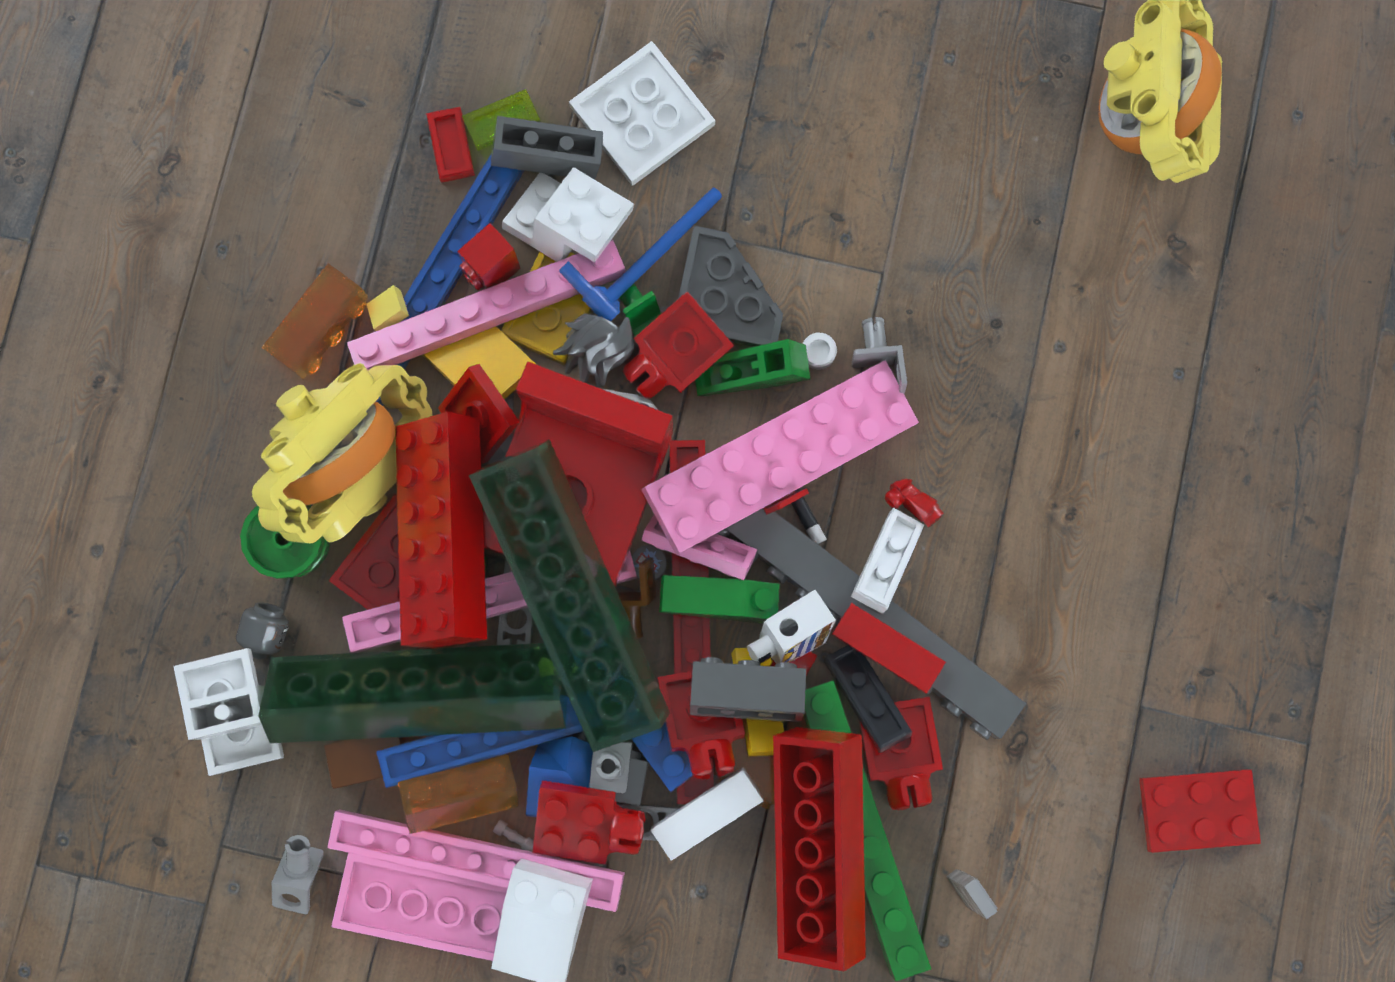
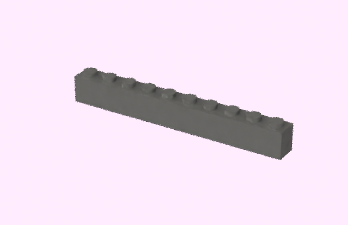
M762 508L716 533L727 538L730 536L737 542L757 549L753 562L757 558L769 566L766 572L781 584H784L787 580L798 588L795 594L799 598L816 590L836 619L834 625L837 626L850 603H853L946 662L926 695H929L932 691L943 699L940 705L946 711L957 718L962 714L973 722L970 725V729L983 739L988 740L990 736L993 739H1001L1026 706L1023 700L893 601L890 602L884 614H881L852 598V592L860 576L776 512L766 515Z

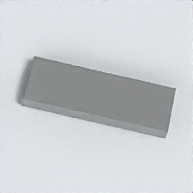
M957 869L946 876L969 909L985 919L998 912L996 910L998 908L977 878Z

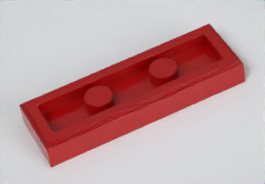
M850 603L831 634L925 694L928 693L946 663L853 603Z

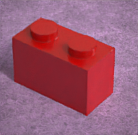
M491 223L457 251L462 260L459 267L465 273L463 276L476 291H479L481 288L485 290L503 283L521 269L514 248Z

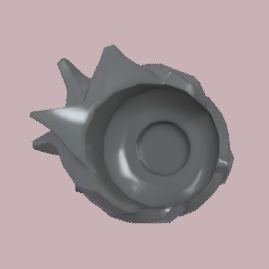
M586 313L580 315L573 322H565L572 329L566 334L568 339L564 345L553 350V355H569L565 374H569L573 368L579 365L580 381L587 383L591 374L594 375L596 387L605 386L608 372L625 363L634 352L635 342L632 336L629 317H625L620 327L603 317Z

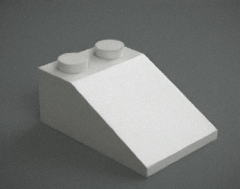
M521 858L513 867L491 969L536 982H566L593 879Z

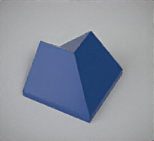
M573 736L538 744L529 767L526 816H537L542 780L589 788L594 745Z

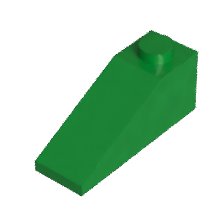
M785 339L726 353L695 380L697 396L779 387L810 380L806 345Z
M663 575L661 576L659 612L758 624L764 623L768 618L778 613L780 584L741 579Z

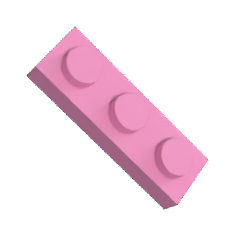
M653 515L644 529L642 541L654 545L660 550H666L675 554L657 518ZM714 534L677 555L685 557L691 562L700 563L721 571L727 576L744 580L755 559L757 549L719 534Z

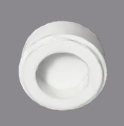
M813 333L804 340L803 344L806 345L810 368L821 370L833 363L837 354V346L829 335Z

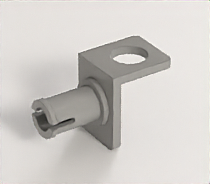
M872 318L862 321L866 349L854 350L852 367L875 366L884 360L887 361L888 365L894 364L899 391L905 394L907 377L902 345L887 346L883 318H875L876 324H874V329Z
M595 739L589 788L616 793L626 792L633 742Z
M295 835L287 840L288 845L285 844V852L271 882L272 905L276 908L308 914L310 910V888L322 861L323 850L310 847L309 840L306 837ZM282 894H291L297 897L300 902H290L284 899Z

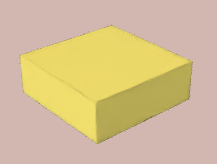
M394 285L366 304L375 331L399 323L409 316L402 292Z

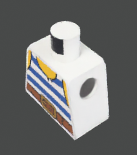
M813 590L768 618L763 624L759 636L760 639L747 646L748 653L752 660L758 661L760 664L770 658L776 664L781 662L789 663L825 644L836 619L817 591Z

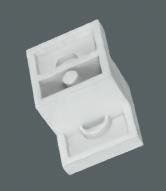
M574 167L562 183H559L545 173H539L502 221V229L556 262L565 259L573 249L595 263L633 211L634 203Z
M246 648L174 666L188 740L202 741L209 776L284 758L270 687L258 685L251 649Z

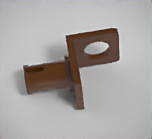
M647 557L639 564L641 592H613L612 596L606 595L600 600V606L602 607L615 606L619 608L620 638L623 640H628L629 635L630 640L643 637L640 607L648 606L656 598L653 557Z

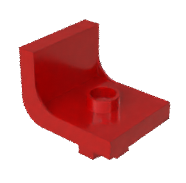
M527 361L516 388L521 399V411L518 419L520 423L516 427L509 449L483 511L484 548L612 596L648 504L641 489L657 481L673 434V416Z

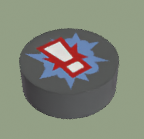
M642 546L632 555L637 578L640 580L639 564L647 557H653L656 581L665 573L667 566L666 557L655 546Z

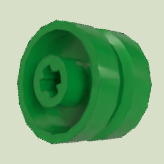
M306 505L307 510H309L312 505ZM259 506L254 507L245 518L240 533L241 549L248 563L263 575L276 579L302 577L316 570L328 555L331 542L326 541L323 536L310 544L291 541L283 544V536L279 532L269 531L262 527L258 517Z

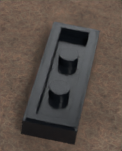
M847 645L824 657V663L879 753L912 736L911 729L866 656Z

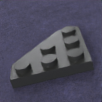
M694 226L678 299L688 291L731 342L753 347L777 342L783 313L776 302H773L749 262H746L728 232Z

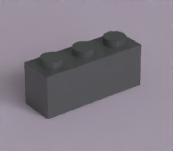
M497 116L490 166L567 176L574 167L595 180L601 165L603 131Z
M707 657L702 658L701 662L693 661L690 715L802 722L805 712L806 669L797 668L796 664L788 662L777 663L773 667L760 666V663L754 660H741L738 664L723 663V660L719 658Z

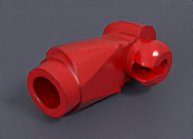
M902 479L892 483L889 488L890 491L885 493V501L890 507L896 509L903 504L904 508L928 528L944 515V512L937 504V500L914 487L912 479Z

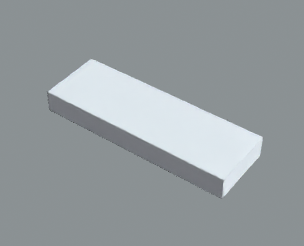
M892 508L852 592V598L884 614L889 607L924 524Z
M743 767L653 825L651 832L672 861L763 802L764 797Z

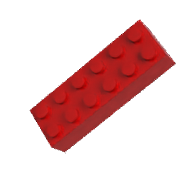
M444 412L395 426L401 646L439 648L486 640L487 619L480 420L452 412Z
M795 727L773 735L778 959L844 972L866 958L862 734Z

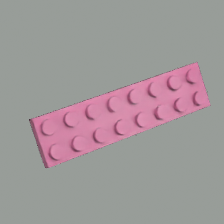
M884 360L645 486L641 490L677 555L919 422L904 393H900L899 384L887 361Z

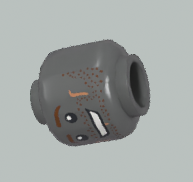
M257 602L254 607L244 610L237 630L236 641L241 647L251 649L253 658L265 659L267 654H276L281 651L289 627V620L283 615L282 608L269 603Z

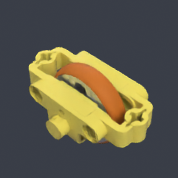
M1147 0L1136 13L1134 37L1112 46L1104 58V67L1108 70V78L1103 86L1099 100V121L1105 135L1114 145L1126 152L1143 155L1150 162L1151 169L1159 180L1171 179L1173 182L1179 183L1206 173L1209 170V165L1219 155L1222 58L1213 47L1212 19L1207 11L1204 10L1201 0Z
M359 363L343 371L327 388L309 392L304 385H297L281 395L276 402V406L283 413L284 417L270 430L273 441L261 454V458L270 469L255 483L252 489V497L260 507L258 517L262 527L269 531L279 532L283 538L291 542L310 544L319 540L321 536L328 542H334L349 533L363 517L369 516L383 507L387 500L385 493L397 482L395 426L432 416V409L426 401L427 387L424 381L419 377L409 376L399 365H378L367 370L364 364ZM379 397L386 407L398 409L402 414V418L396 424H394L393 418L385 407L376 402ZM306 505H312L311 508L307 510Z

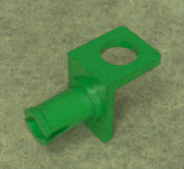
M635 284L619 298L625 306L623 313L625 317H629L632 333L635 337L662 314L655 294L650 291L643 296Z

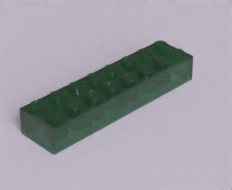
M550 439L483 466L469 475L592 751L596 752L660 729L670 714L669 708Z
M564 642L271 657L258 717L269 743L566 729L570 670Z

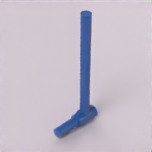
M712 187L608 289L601 286L593 287L569 261L559 272L583 296L582 300L597 316L612 321L621 312L620 302L617 299L722 198V194L718 189Z

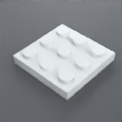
M652 41L569 101L570 108L587 129L603 131L602 148L632 186L715 126V119Z

